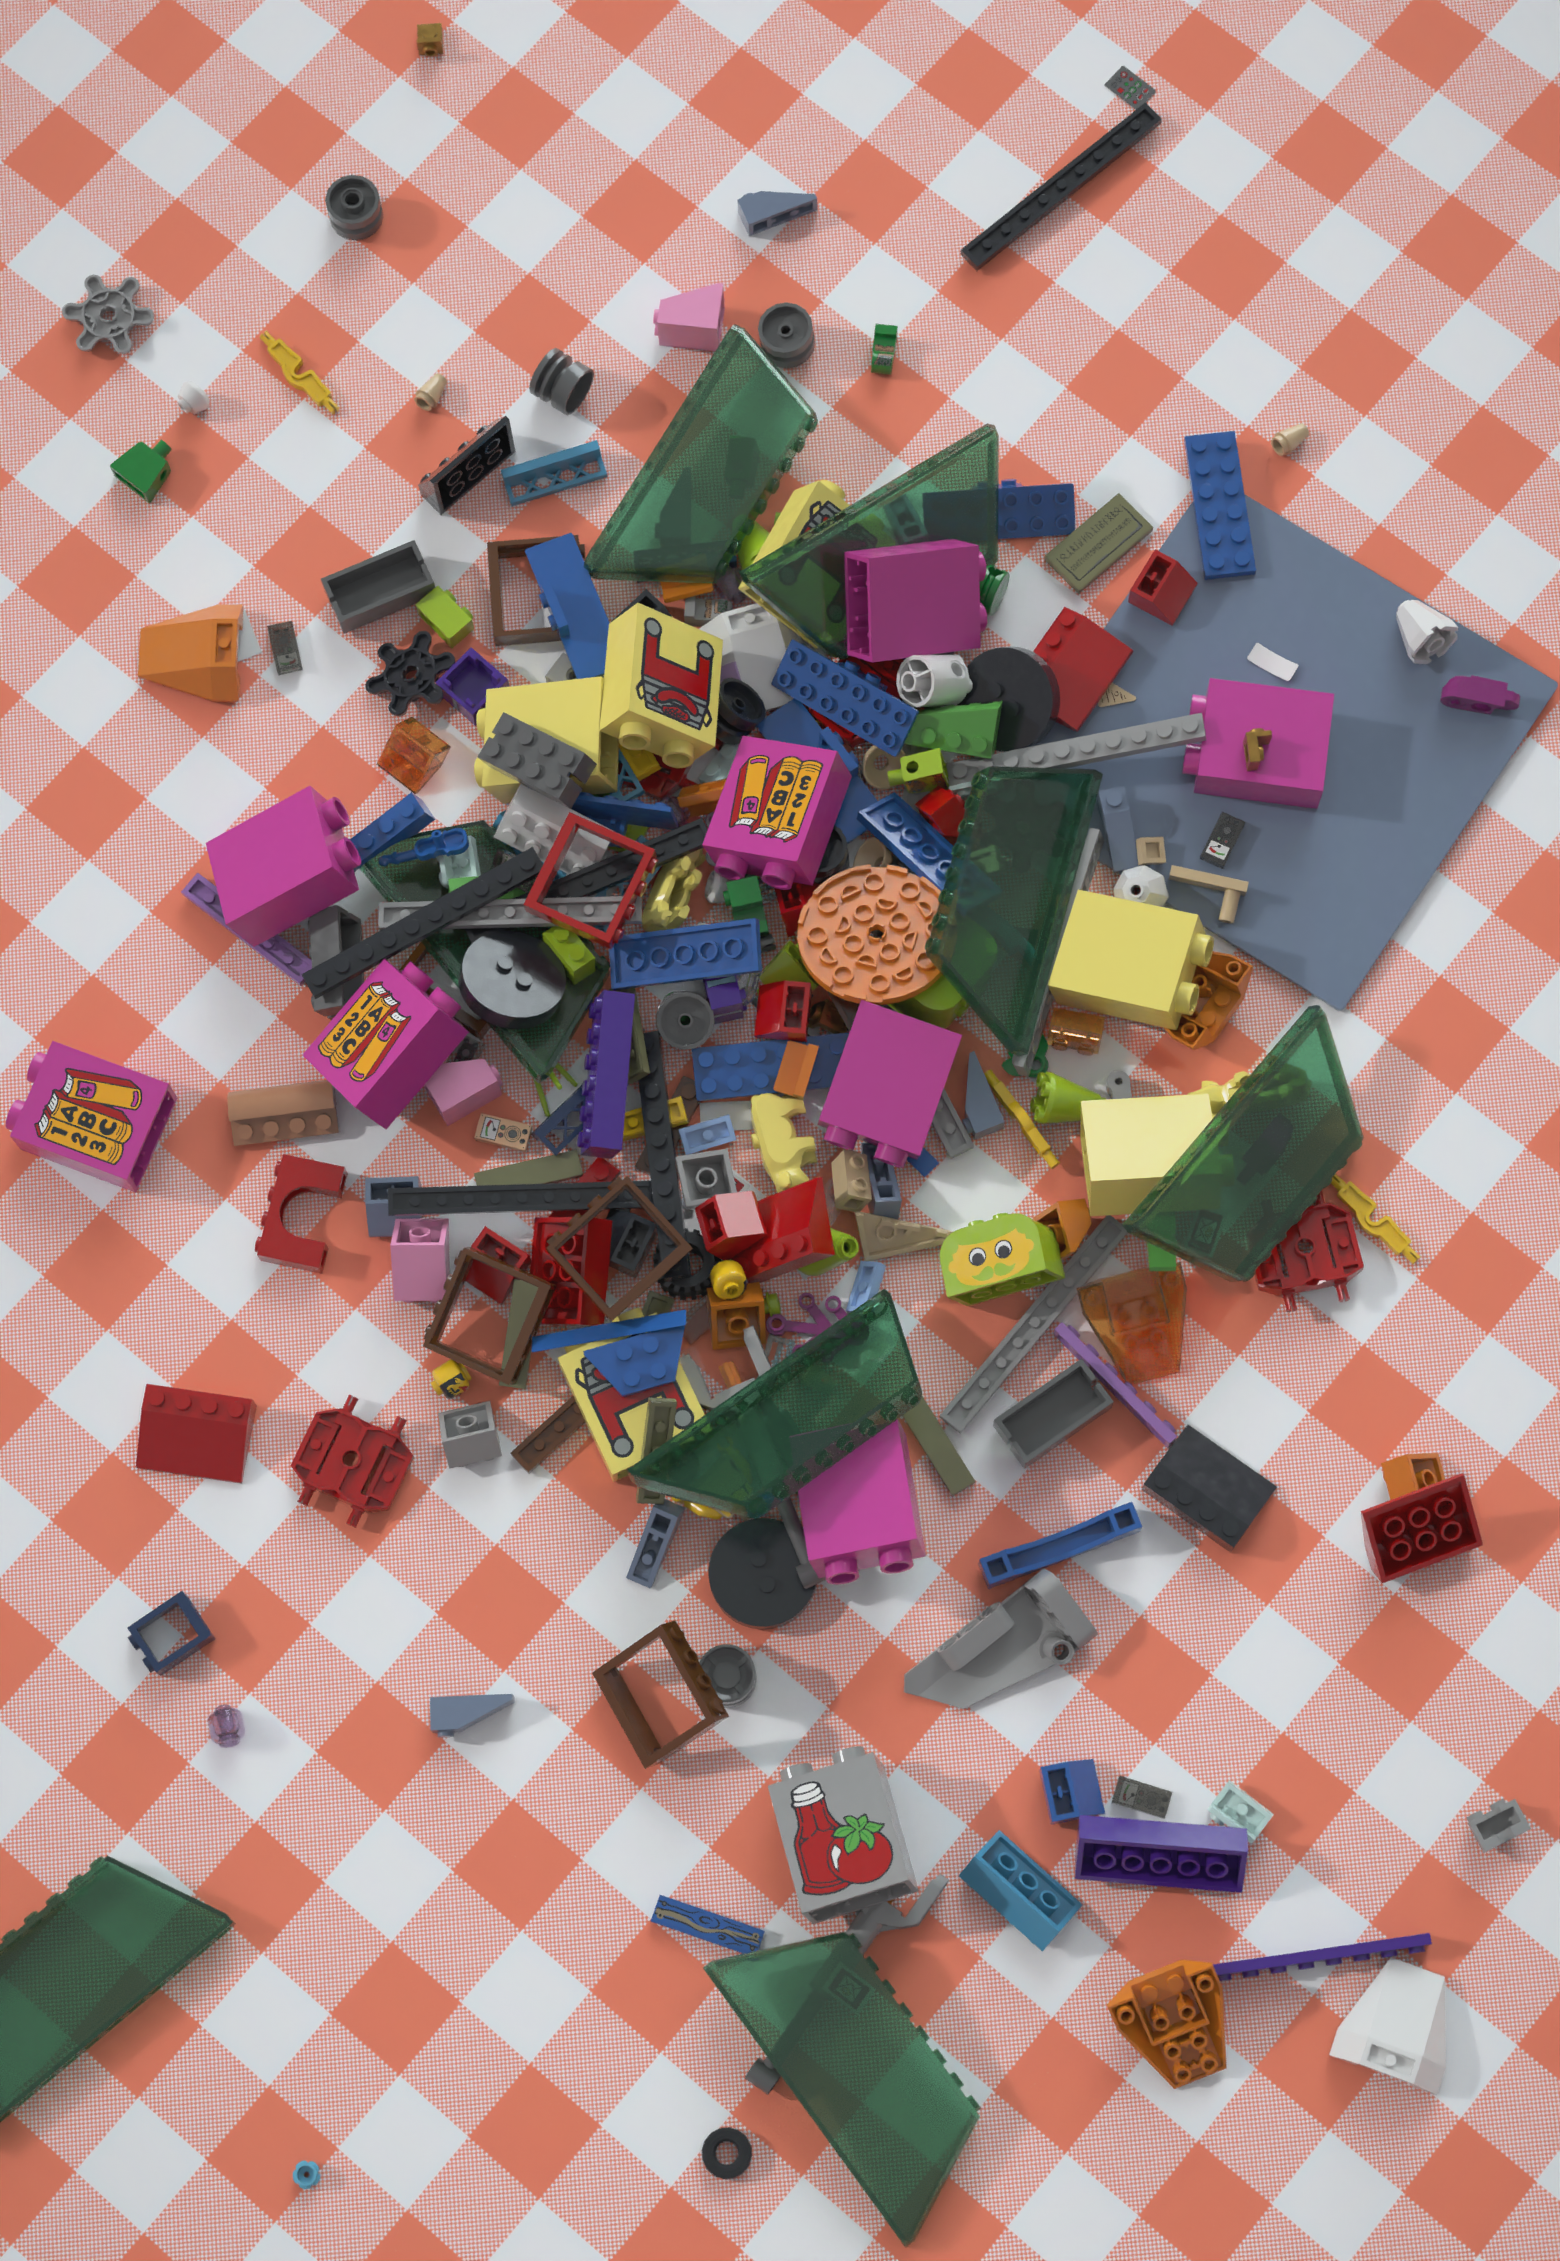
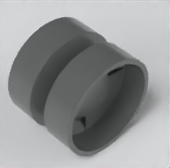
M722 1644L711 1648L703 1655L699 1663L704 1672L710 1677L718 1697L724 1702V1708L739 1706L751 1697L756 1686V1671L753 1660L745 1650L735 1645Z

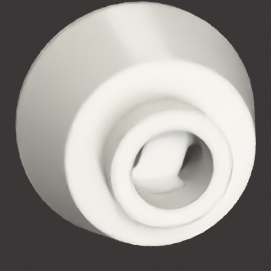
M193 381L184 382L177 396L179 407L187 414L189 412L196 414L208 409L210 400L202 388Z
M715 870L712 871L705 887L706 900L711 904L725 902L722 891L727 890L726 882L732 880L721 877Z

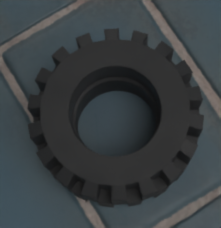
M685 1228L687 1243L692 1247L690 1252L701 1257L703 1261L702 1268L691 1278L665 1282L662 1276L657 1281L664 1292L668 1291L669 1295L673 1298L680 1296V1300L685 1301L686 1297L696 1300L697 1295L701 1294L703 1297L707 1295V1288L712 1287L710 1272L720 1262V1258L707 1252L703 1236L699 1230L694 1229L693 1232H689L688 1228ZM659 1243L656 1246V1254L653 1255L654 1268L661 1263Z

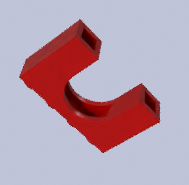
M283 1154L282 1160L277 1161L274 1176L277 1177L275 1187L271 1186L268 1193L269 1210L268 1212L264 1211L261 1226L264 1227L262 1237L258 1236L255 1243V1252H257L260 1261L320 1274L323 1273L329 1249L326 1243L292 1235L284 1227L283 1215L288 1203L303 1193H318L342 1198L348 1175L345 1167Z

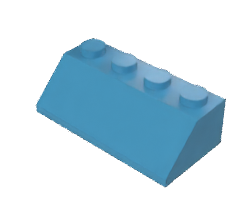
M1000 1830L983 1846L959 1874V1877L969 1887L976 1891L990 1906L996 1909L1042 1952L1083 1905Z

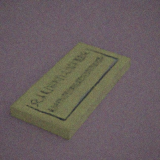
M1118 493L1044 556V560L1080 594L1148 536L1154 527Z

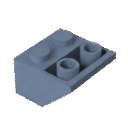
M418 1176L365 1178V1205L369 1238L392 1237L396 1219H422V1215L388 1216V1188L422 1187Z

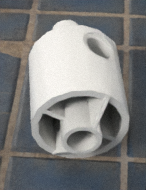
M913 655L902 662L897 673L896 684L898 693L902 700L912 707L956 705L972 690V681L969 679L968 669L960 655Z

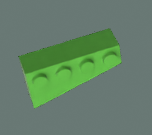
M1003 701L989 704L973 703L961 706L945 705L944 707L933 708L917 707L915 709L919 713L904 744L932 749L940 748L943 751L991 759L996 748Z

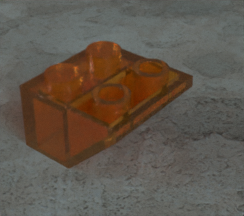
M410 717L395 725L376 765L411 792L417 794L440 769L451 746L415 718Z
M1054 1007L1047 1043L1052 1045L1053 1049L1066 1051L1068 1048L1078 1050L1079 1054L1091 1056L1093 1053L1098 1054L1105 1017Z

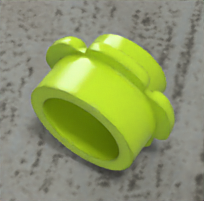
M766 1292V1298H764L765 1314L770 1313L771 1317L775 1314H781L777 1293L769 1294V1292Z

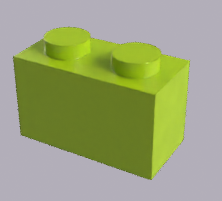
M437 585L415 604L418 615L453 648L474 630L472 621L474 617L466 607L460 608L455 603L457 600L449 590L443 591Z
M553 926L543 933V942L561 960L565 974L573 985L595 972V957L575 933L559 926Z

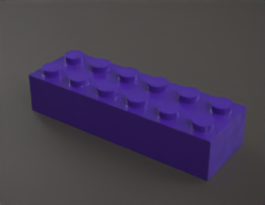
M603 990L595 998L594 1003H590L588 1017L592 1019V1028H588L586 1044H590L589 1054H586L584 1060V1070H588L587 1080H584L582 1084V1096L586 1097L585 1106H581L579 1120L583 1122V1131L579 1132L577 1147L581 1148V1156L612 1159L622 1150L635 994Z
M1079 1815L1075 1851V1879L1242 1893L1248 1856L1247 1828Z

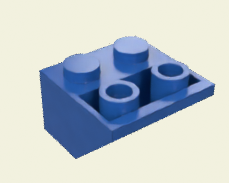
M1094 1759L1067 1761L1040 1767L1039 1772L1051 1825L1078 1820L1079 1815L1098 1816L1105 1814Z

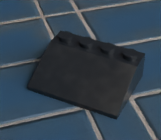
M504 416L494 420L488 426L484 425L481 427L473 439L462 443L453 456L445 458L433 473H428L421 479L420 484H418L421 496L440 515L446 512L516 452L509 418Z
M1187 1424L1145 1481L1141 1490L1231 1553L1277 1486Z

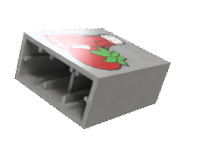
M862 1746L849 1747L832 1755L834 1765L813 1771L812 1764L810 1763L789 1766L780 1772L781 1782L768 1785L801 1913L813 1925L919 1891L884 1765L874 1752L866 1754Z

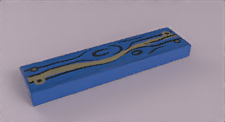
M659 1895L651 1918L653 1923L754 1958L757 1957L765 1933L764 1930L663 1895Z

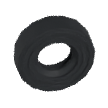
M731 2127L719 2128L711 2132L705 2139L702 2147V2161L706 2169L715 2177L734 2179L743 2174L750 2165L752 2147L748 2138L740 2130ZM723 2142L733 2143L738 2150L737 2159L732 2164H722L716 2157V2149Z

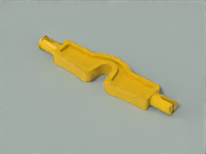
M264 331V334L260 335V339L268 346L269 355L282 368L287 382L295 389L304 391L318 407L324 405L332 415L336 414L335 411L338 412L340 407L331 399V391L321 382L313 370H308L301 375H296V372L303 365L301 357L291 350L280 338L275 340L268 331Z
M991 1069L985 1072L984 1075L992 1088V1092L1010 1117L1018 1121L1023 1135L1039 1156L1044 1158L1050 1168H1056L1060 1162L1051 1152L1050 1146L1037 1130L1026 1111L1015 1100L1003 1082L998 1080Z
M1333 1173L1327 1181L1339 1191L1337 1197L1354 1213L1357 1224L1364 1232L1379 1238L1397 1256L1402 1253L1412 1264L1419 1260L1421 1256L1409 1246L1411 1240L1400 1230L1390 1216L1385 1215L1377 1222L1370 1220L1369 1216L1377 1207L1375 1201L1359 1190L1351 1181L1346 1184L1336 1173Z

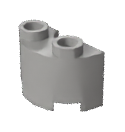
M1503 1798L1489 1805L1490 1812L1483 1815L1482 1811L1479 1810L1466 1817L1467 1824L1483 1853L1531 1829L1516 1799L1506 1803Z

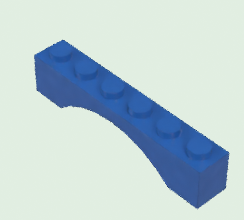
M411 792L350 839L361 858V865L354 868V872L382 851L416 835L436 820L421 798Z
M1129 1502L1053 1535L981 1558L978 1565L987 1588L991 1589L1139 1533L1142 1529V1524L1133 1502Z

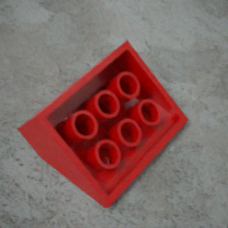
M1067 607L1062 609L1033 650L1050 666L1059 685L1060 708L1056 722L1078 732L1133 654V649L1086 616Z
M822 1177L814 1178L757 1201L767 1235L734 1256L732 1260L738 1262L743 1267L747 1283H762L835 1255Z
M535 1217L530 1274L557 1285L541 1325L590 1327L604 1324L605 1315L546 1251V1248L549 1246L547 1241L557 1231L563 1234L569 1228L567 1222L573 1217ZM593 1218L558 1251L606 1303L612 1220Z
M146 1384L141 1408L136 1468L242 1484L256 1413V1403L249 1398Z
M1463 1473L1361 1511L1364 1546L1372 1572L1381 1583L1483 1546Z

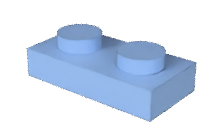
M729 1114L678 1129L685 1155L737 1140Z
M873 1261L860 1262L846 1308L847 1312L853 1315L871 1316L886 1265Z

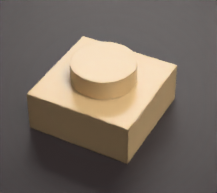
M1141 837L1136 839L1138 865L1166 863L1163 837Z

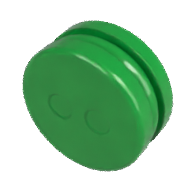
M993 565L986 567V576L983 581L979 582L980 602L984 605L989 616H992L999 608L1007 590L1010 577L1009 572L997 569Z

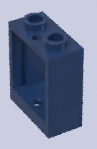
M180 1591L127 1627L131 1633L128 1636L130 1643L136 1651L141 1649L146 1656L142 1661L150 1673L155 1671L160 1676L216 1639L184 1591ZM179 1605L198 1636L159 1662L140 1634V1631Z

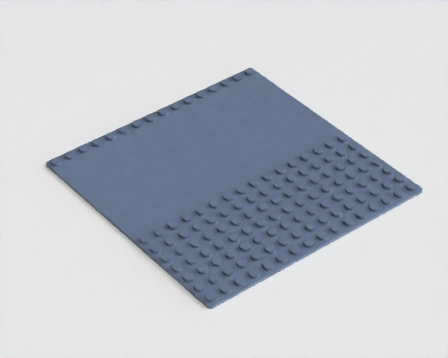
M1245 495L1256 573L1255 575L1205 580L1192 502L1158 550L1177 560L1198 583L1174 625L1171 626L1128 603V593L1104 628L1108 633L1133 649V654L1112 683L1134 695L1136 700L1105 707H1099L1097 704L1078 732L1055 722L1050 732L1033 746L1188 716L1192 695L1206 696L1210 678L1333 693L1334 702L1324 789L1318 808L1194 793L1196 775L1182 773L1186 745L1002 781L1003 789L997 790L992 795L1002 802H1010L1015 796L1014 788L1016 783L1020 780H1028L1033 785V799L1036 804L1047 806L1052 802H1060L1066 809L1064 818L1052 823L1050 832L1081 850L1082 840L1084 836L1088 835L1089 829H1099L1105 841L1098 862L1113 870L1097 805V796L1100 790L1124 786L1130 809L1135 844L1136 839L1141 837L1164 838L1166 863L1145 866L1164 876L1169 894L1166 904L1175 910L1199 915L1204 928L1329 1006L1342 1011L1556 691L1558 683L1455 620L1453 622L1458 627V631H1455L1458 637L1448 651L1439 658L1437 654L1430 656L1429 658L1432 662L1428 664L1413 663L1408 657L1396 619L1398 607L1407 600H1418L1430 608L1436 609ZM1256 643L1299 665L1290 681L1273 675L1247 659ZM1471 675L1506 682L1508 683L1507 690L1514 691L1520 695L1519 708L1515 710L1496 708L1489 715L1447 707L1440 702L1442 687L1455 676L1471 677ZM1229 816L1230 821H1225V817ZM1234 821H1239V825H1234ZM1225 826H1229L1232 829L1233 837L1223 833ZM1221 836V841H1217L1216 837ZM1211 839L1221 844H1224L1223 841L1228 839L1229 843L1224 845L1231 849L1225 861L1205 853ZM1171 866L1184 867L1249 882L1246 895H1240L1234 924L1219 921L1225 892L1169 880Z

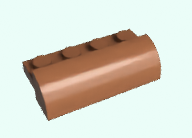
M319 1080L228 1092V1117L231 1122L234 1146L339 1133L335 1087L328 1080Z

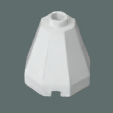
M1407 600L1398 607L1396 619L1408 657L1413 663L1428 664L1432 662L1429 658L1430 656L1437 654L1438 658L1441 657L1457 640L1458 635L1455 631H1458V627L1453 620L1418 600Z
M1145 865L1124 870L1113 888L1114 897L1164 907L1169 898L1164 876ZM1141 888L1140 894L1136 895L1134 890Z

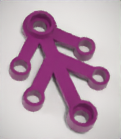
M808 1292L800 1295L799 1306L803 1310H807L817 1324L786 1320L781 1314L770 1316L766 1322L768 1333L774 1337H780L786 1332L815 1335L803 1345H796L792 1349V1357L797 1362L805 1361L808 1354L829 1338H842L831 1348H823L819 1352V1361L823 1365H830L834 1362L835 1357L848 1347H862L870 1338L868 1326L861 1321H853L841 1307V1300L837 1296H829L825 1301V1308L828 1312L835 1314L843 1327L833 1326L815 1304L814 1296ZM808 1297L812 1302L806 1306L802 1304V1299ZM832 1300L838 1302V1307L835 1309L828 1306V1303ZM779 1320L782 1322L780 1328H774L772 1322ZM853 1330H860L862 1335L859 1338L853 1337L851 1334ZM798 1349L805 1351V1355L801 1358L795 1355ZM825 1352L832 1355V1358L828 1361L822 1359V1354Z

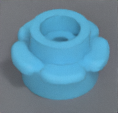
M304 2160L296 2165L295 2171H293L294 2182L298 2183L302 2189H310L312 2185H317L321 2177L318 2172L319 2166L313 2161L307 2162ZM309 2172V2177L306 2178L304 2173Z

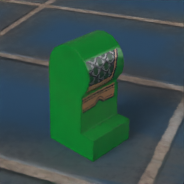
M875 324L871 373L892 374L898 326Z

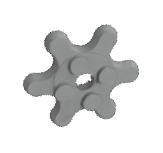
M89 275L84 282L85 288L88 291L87 300L83 303H67L62 308V315L66 320L78 321L84 326L83 332L76 340L77 347L84 352H89L98 342L109 340L112 342L116 352L127 354L132 348L128 332L137 325L149 326L154 320V313L150 308H140L132 302L133 297L139 291V281L134 277H127L119 287L109 289L104 286L100 276ZM107 311L115 312L112 321L103 319V314Z

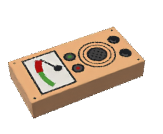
M481 1113L474 1139L526 1152L533 1127L532 1125Z

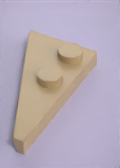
M855 1212L865 1261L942 1245L947 1236L953 1232L870 1213Z

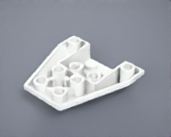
M755 603L723 612L699 628L704 632L723 639L721 666L736 662L741 681L748 684L758 693L764 703L766 712L779 709L794 699L772 686L771 683L790 641L795 639L802 643V638L759 604Z
M1391 1957L1338 2027L1329 2055L1354 2065L1359 2064L1410 2083V2086L1437 2095L1446 2069L1445 1977Z

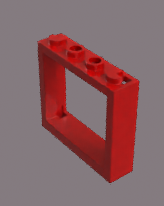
M569 812L523 904L525 910L532 915L612 950L614 944H618L620 938L622 939L624 929L622 927L625 921H630L635 912L636 906H634L637 897H642L646 890L647 883L645 880L648 874H653L656 870L655 866L658 862L656 851L653 848ZM579 828L643 856L606 933L542 905Z

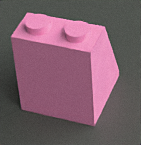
M723 283L712 284L661 299L659 309L654 310L653 324H655L654 334L659 337V345L719 352L725 310Z
M485 1059L443 1063L426 1082L424 1088L446 1125L449 1126L501 1096L500 1086L503 1083L493 1064L488 1066Z
M449 1218L396 1219L390 1244L394 1301L406 1303L430 1301L436 1303L438 1300H442L446 1291L443 1287L447 1277L450 1275Z

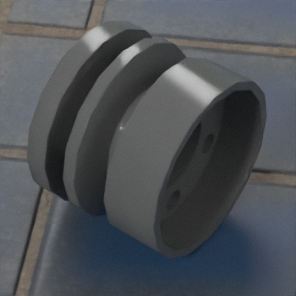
M554 348L544 356L537 366L530 381L529 391L532 395L540 397V400L544 402L551 400L553 408L568 416L581 405L593 383L594 370L579 361L573 363L571 356L564 355L563 351Z

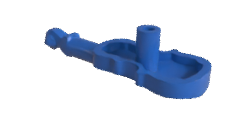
M454 828L449 831L444 830L443 834L440 830H435L429 838L419 839L412 850L399 853L395 851L391 855L380 856L379 865L388 866L389 863L399 864L415 859L425 861L440 855H447V857L459 855L468 849L469 839L462 828Z

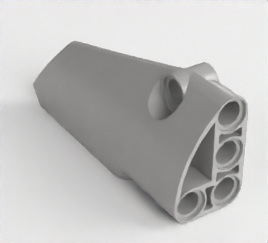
M1043 1568L1001 1603L996 1602L986 1608L905 1673L904 1693L965 1709L1055 1664L1065 1665L1073 1659L1074 1653L1097 1636L1098 1632L1060 1580L1052 1572ZM1059 1644H1062V1653L1059 1656L1055 1657V1647Z

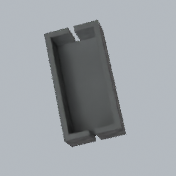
M415 540L321 578L326 596L344 634L418 603L435 588L434 581L424 563Z
M503 712L492 731L495 735L494 738L489 737L478 755V758L490 768L569 809L572 808L582 791V788L569 778L570 774L586 784L597 765L584 752Z
M338 905L327 907L309 917L308 930L311 939L309 955L312 960V968L362 941L361 919L352 913H348L347 910ZM364 973L317 999L312 995L311 1004L314 1011L332 1020L364 983Z
M1082 1358L994 1419L993 1427L1006 1445L1012 1443L1010 1450L1024 1469L1112 1408L1114 1401L1100 1382L1095 1385L1094 1390L1091 1388L1095 1383L1096 1377Z

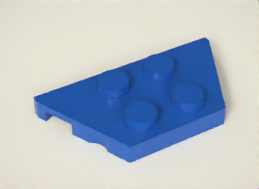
M685 1326L647 1332L585 1350L583 1353L585 1358L611 1383L614 1389L622 1397H626L675 1382Z

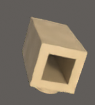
M843 1150L831 1163L835 1205L838 1209L853 1212L861 1211L872 1200L867 1155L852 1150Z

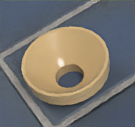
M872 746L865 753L861 763L865 780L877 789L895 787L890 786L887 771L901 769L900 758L905 757L906 754L901 749L899 755L894 757L877 746ZM884 755L887 757L886 765L880 769L875 768L874 760L878 756Z
M872 837L866 840L858 849L853 867L871 864V867H887V865H892V852L880 840Z

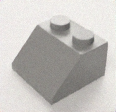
M728 1148L675 1157L684 1203L687 1209L695 1210L694 1208L714 1195L737 1192Z
M490 1401L438 1413L441 1439L449 1469L464 1467L483 1460L490 1461L502 1456Z

